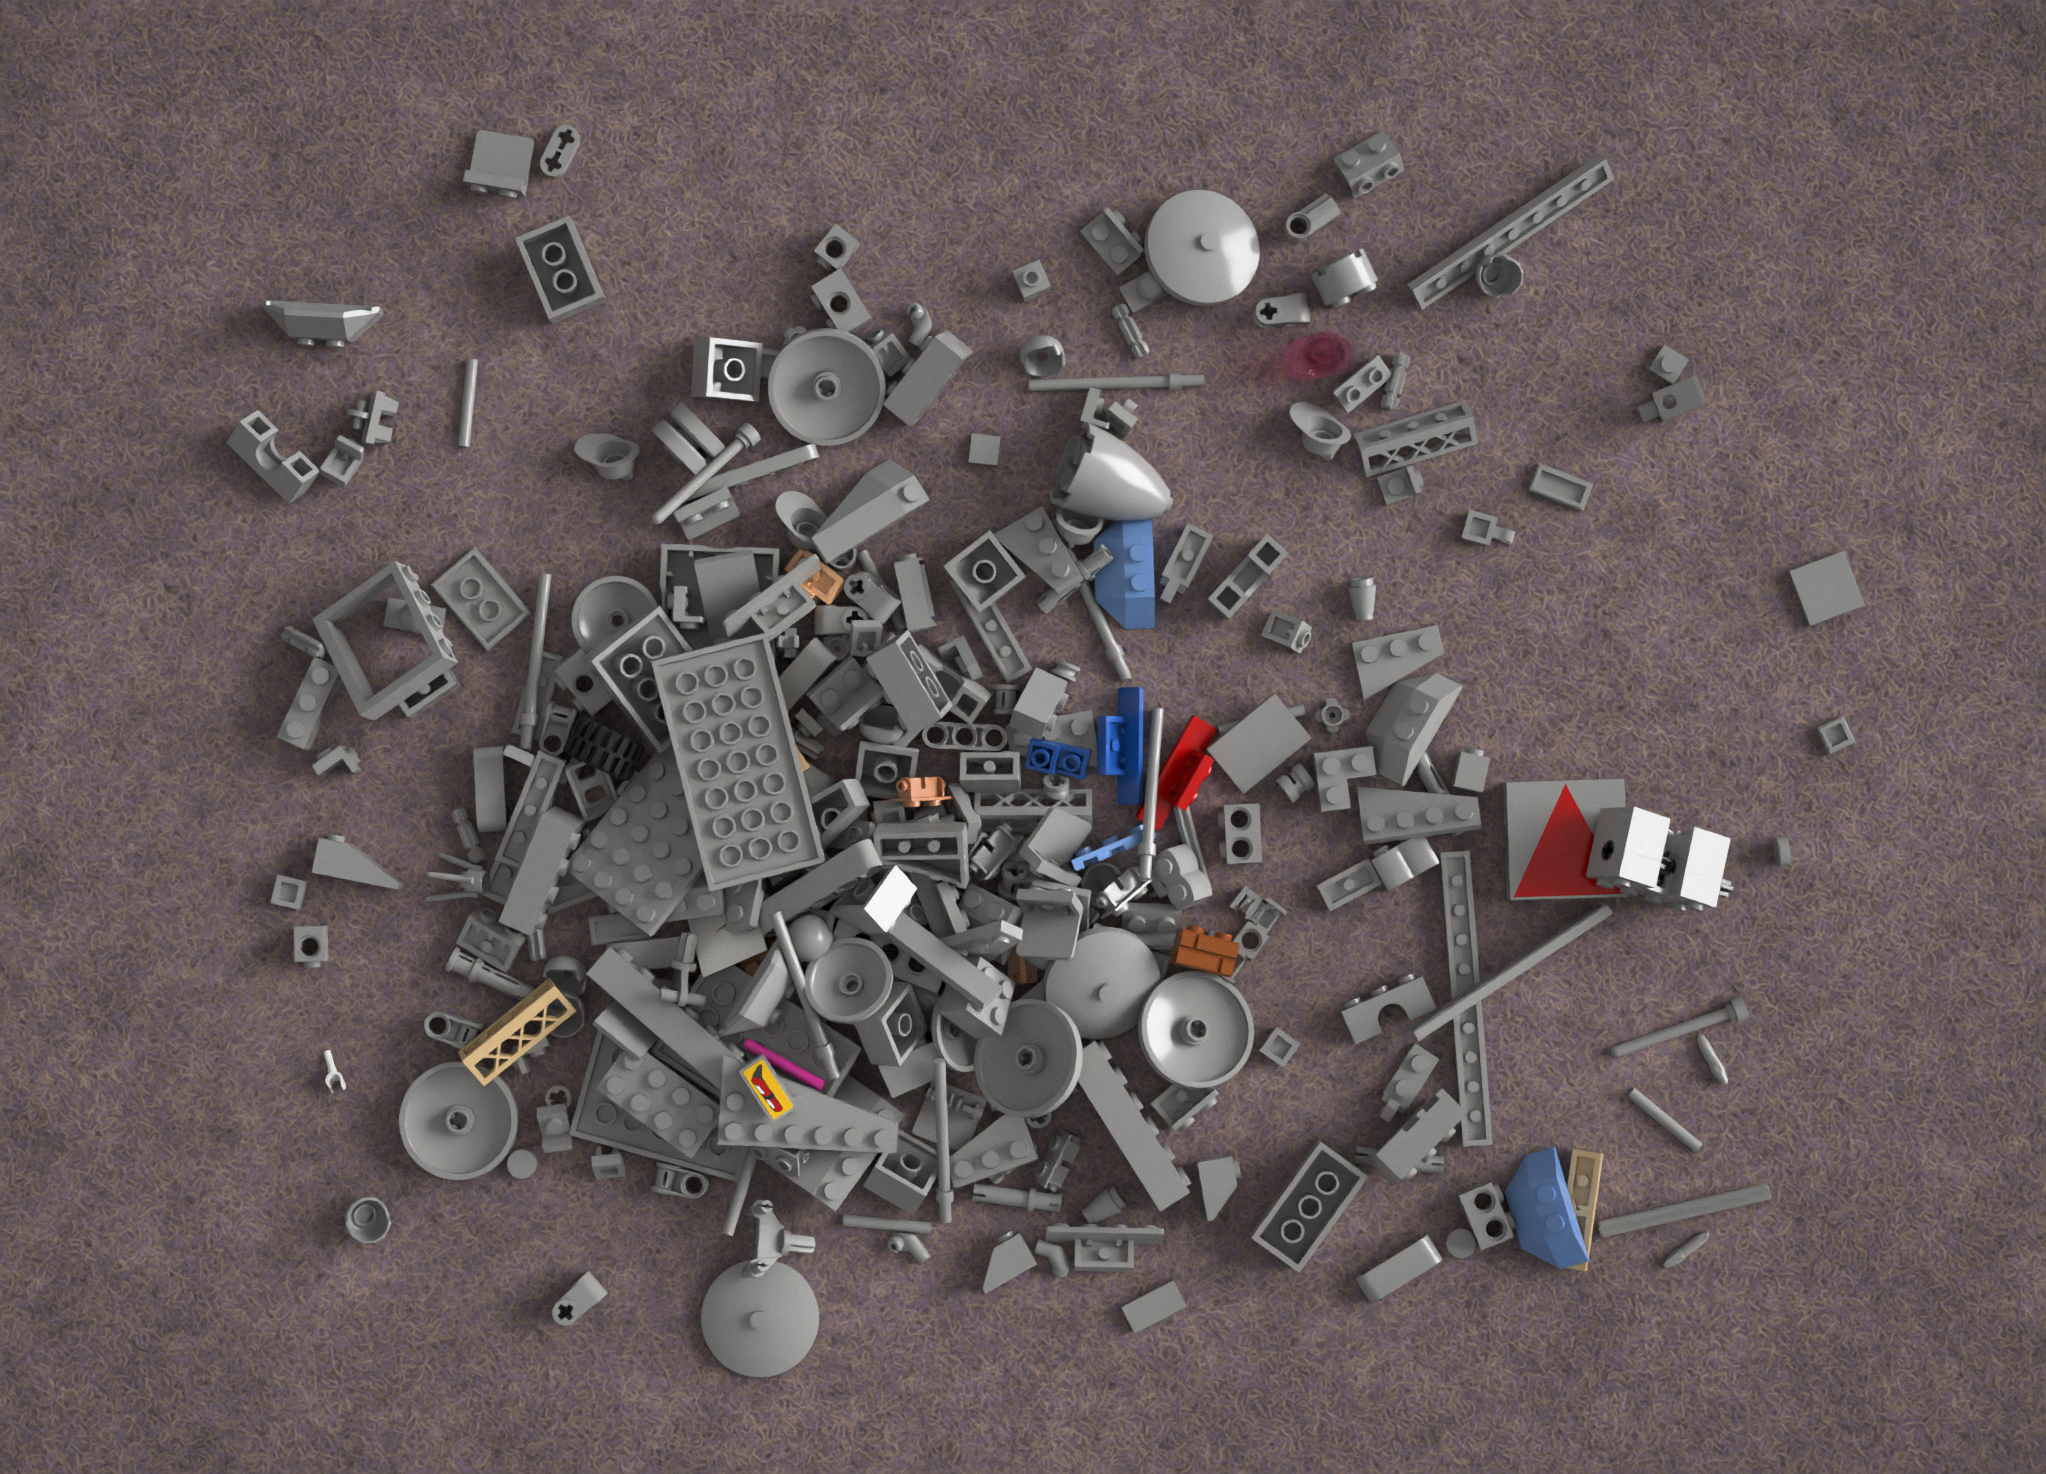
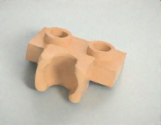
M799 549L784 569L790 572L798 561L805 557L809 558L813 553L809 550ZM820 560L821 569L800 586L815 601V604L821 599L826 604L831 605L844 588L845 579Z

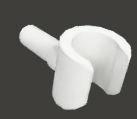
M331 1050L324 1051L328 1067V1075L325 1082L330 1092L334 1093L332 1085L335 1081H340L343 1090H345L346 1083L341 1073L337 1072Z

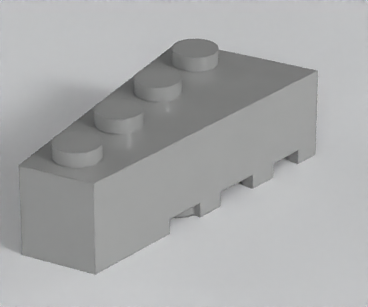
M843 779L810 798L823 851L870 806L858 779ZM803 869L769 877L773 887L789 885Z
M555 805L541 815L498 921L499 923L529 936L538 929H543L548 918V914L545 913L549 903L553 904L558 894L559 887L557 885L559 880L566 874L570 864L569 858L571 853L575 850L580 840V833L586 822L583 817Z

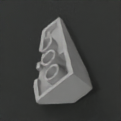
M889 459L868 471L810 540L825 564L920 510L930 499L914 474Z

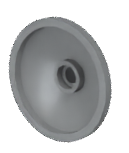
M624 576L600 578L589 584L580 593L572 611L574 636L580 647L586 653H589L602 641L654 609L658 604L651 592L634 579ZM616 616L623 618V624L619 627L613 625V618Z
M854 937L838 939L831 942L829 949L820 958L809 963L805 974V993L809 1003L820 1016L836 1023H854L870 1017L883 1006L891 992L893 971L885 953L871 941ZM852 985H858L855 991H849Z
M943 991L934 1006L931 1018V1036L934 1048L938 1056L946 1060V1066L955 1072L973 1071L978 1038L974 1039L939 1013L944 994Z

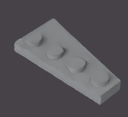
M1357 787L1365 845L1482 829L1477 797Z

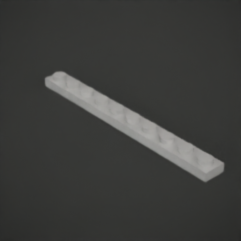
M1470 851L1439 853L1451 1000L1480 982ZM1479 1001L1452 1019L1458 1102L1468 1113L1460 1121L1463 1147L1493 1145L1482 1001Z

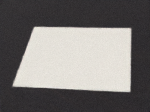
M726 913L723 915L687 919L691 933L696 934L698 937L695 950L703 978L767 950L759 924H757L756 928L737 933L728 932L726 926L717 932L719 928L726 924Z

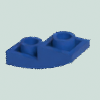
M1030 739L1024 768L1051 775L1058 773L1084 780L1087 776L1092 750L1059 742Z

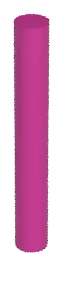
M746 1039L742 1047L743 1049L756 1056L763 1053L771 1065L819 1092L823 1088L824 1080L752 1039Z

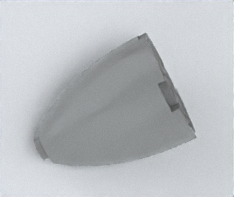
M1084 422L1081 426L1083 430L1079 436L1073 435L1065 448L1055 473L1057 474L1056 490L1052 488L1050 491V502L1075 513L1107 520H1146L1160 517L1163 513L1167 514L1172 506L1173 498L1170 497L1169 488L1156 470L1125 442L1095 425ZM1073 461V464L1077 465L1078 467L1069 464V462Z

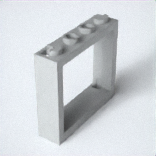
M393 561L312 619L359 715L373 721L458 663L451 649L453 647L452 643L444 636L441 630L443 627L442 622L432 613L429 607L430 599L417 583L418 575L412 572L409 565L406 566L397 561ZM397 583L433 655L374 695L339 623Z

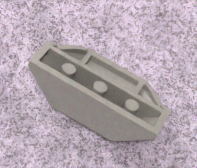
M261 300V306L291 339L297 340V345L314 346L315 341L326 342V347L344 348V343H353L383 316V310L378 306Z
M1437 673L1402 680L1393 684L1365 731L1369 746H1373L1374 761L1379 775L1403 787L1405 786L1462 690V685Z
M778 938L719 1029L718 1033L720 1035L730 1036L765 1028L770 1023L774 1025L783 1012L780 1006L785 998L791 999L797 991Z

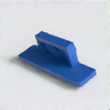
M1142 687L1119 688L1118 716H1098L1097 775H1117V803L1119 805H1141L1143 803Z

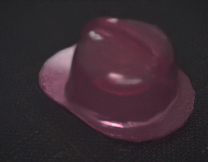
M1320 331L1295 339L1287 345L1282 355V365L1284 371L1290 377L1297 380L1331 377L1347 369L1352 359V350L1344 337Z

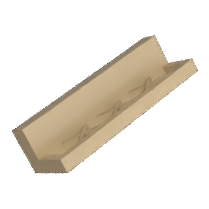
M549 977L458 1051V1054L466 1067L485 1086L575 1013L576 1009ZM556 998L566 1007L558 1016L546 1015L547 1006ZM529 1020L541 1021L540 1030L534 1035L523 1034L524 1025ZM506 1039H518L515 1051L511 1054L500 1053L502 1042ZM483 1058H495L493 1069L483 1076L475 1064Z

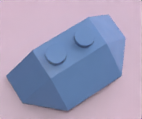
M1151 519L1135 521L1114 520L1093 542L1094 551L1100 545H1104L1114 557L1112 561L1095 574V601L1125 629L1155 628Z
M1551 1147L1526 1155L1505 1190V1196L1516 1226L1515 1229L1521 1249L1559 1269L1589 1261L1556 1148Z

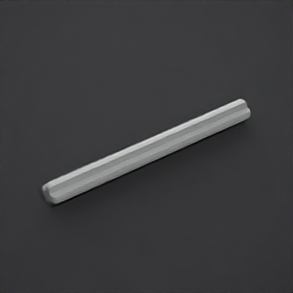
M1766 1184L1755 1185L1599 1221L1597 1227L1601 1237H1608L1769 1200L1771 1198L1770 1189Z

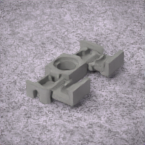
M1246 885L1230 907L1235 911L1241 910L1246 914L1245 919H1250L1253 923L1248 921L1233 941L1239 943L1231 978L1222 976L1230 983L1236 982L1233 978L1247 959L1253 960L1270 936L1267 933L1280 915L1284 914L1286 916L1284 908L1270 898L1264 899L1268 902L1267 904L1263 903V898ZM1247 895V897L1244 899L1241 905L1237 907L1241 900L1244 898V896ZM1211 930L1208 935L1214 937L1215 932ZM1253 932L1258 936L1259 943L1257 947L1247 949L1243 946L1242 937L1245 933Z

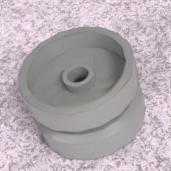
M679 401L670 410V416L680 427L676 430L669 422L661 419L651 431L664 443L662 446L680 464L684 463L697 475L707 465L706 460L697 452V449L701 447L709 456L716 457L725 446Z

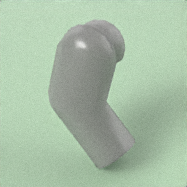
M912 303L907 309V314L915 329L908 342L920 348L932 327V321L925 306Z
M896 1233L888 1240L887 1247L891 1252H911L918 1264H921L931 1256L914 1234Z
M1038 1239L1034 1253L1050 1259L1053 1266L1052 1273L1056 1277L1064 1278L1067 1276L1071 1269V1262L1064 1248Z

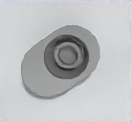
M1305 401L1297 402L1291 406L1289 411L1290 418L1302 431V443L1307 451L1320 455L1326 460H1332L1340 445L1350 441L1351 433L1349 429L1335 419L1327 410Z
M586 434L577 440L574 451L584 461L594 464L601 477L610 480L620 478L630 480L633 477L635 459L639 455L640 448L636 443L624 440L613 434Z
M796 491L782 493L776 500L775 509L778 517L787 527L789 541L798 549L809 550L813 554L816 553L817 550L810 539L829 517L807 495Z
M1059 507L1056 514V521L1058 522L1057 531L1060 537L1068 542L1069 549H1072L1075 544L1085 545L1090 543L1101 530L1104 519L1090 517Z

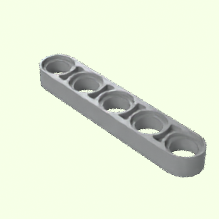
M806 445L711 477L683 503H691L695 498H703L724 487L733 489L748 484L747 481L755 478L760 480L776 474L775 471L781 469L786 471L801 466L803 462L811 459L816 461L820 458L816 445Z

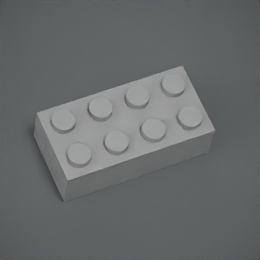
M623 1050L595 1088L691 1159L695 1157L718 1125L720 1101L671 1065L652 1054L650 1050L639 1061Z
M1317 1139L1251 1231L1250 1237L1300 1273L1369 1176Z

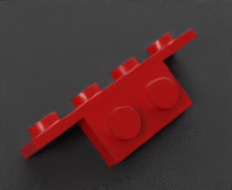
M1191 715L1159 772L1155 829L1159 831L1173 806L1186 811L1188 806L1195 801L1198 788L1202 781L1209 776L1212 769L1211 765L1214 759L1204 754V751L1217 729L1195 715ZM1145 799L1135 815L1141 821L1144 818Z

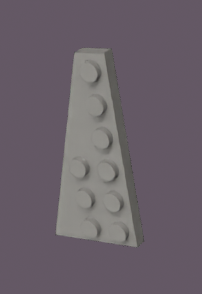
M723 1054L717 1145L896 1153L898 1122L866 1109L863 1110L843 1100L827 1096L779 1075V1079L798 1107L772 1124L737 1070L746 1063Z

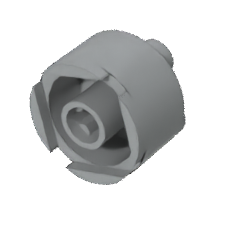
M1363 248L1356 251L1358 257L1354 253L1348 254L1320 268L1321 275H1318L1317 271L1310 274L1325 306L1330 304L1332 309L1351 301L1349 295L1356 292L1359 296L1377 288L1375 282L1378 278Z

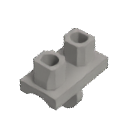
M376 391L371 393L367 412H365L367 401L364 400L358 401L357 410L348 409L347 415L355 417L354 429L361 430L363 420H365L360 442L362 444L390 443L392 428L378 424L381 414L390 417L396 416L399 402L385 397V392Z

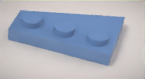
M1143 824L1129 829L1130 836L1119 840L1118 836L1115 835L1101 841L1103 847L1092 851L1090 846L1076 851L1074 854L1076 858L1070 860L1074 871H1078L1142 843Z

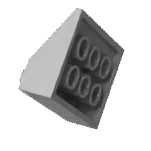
M657 606L602 641L582 657V660L651 751L661 754L672 745L651 661L693 650L662 608Z
M849 1075L845 1077L833 1098L843 1100L863 1110L866 1109L894 1120L898 1124L905 1116V1114ZM806 1149L810 1155L806 1163L800 1162L799 1177L789 1172L781 1171L776 1165L766 1160L762 1161L830 1211L836 1212L875 1158L877 1152Z

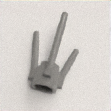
M439 852V858L466 868L468 871H463L461 875L428 872V877L460 882V887L465 889V891L427 896L425 901L437 902L467 897L480 898V894H485L488 890L490 883L489 872L484 870V866L474 865Z

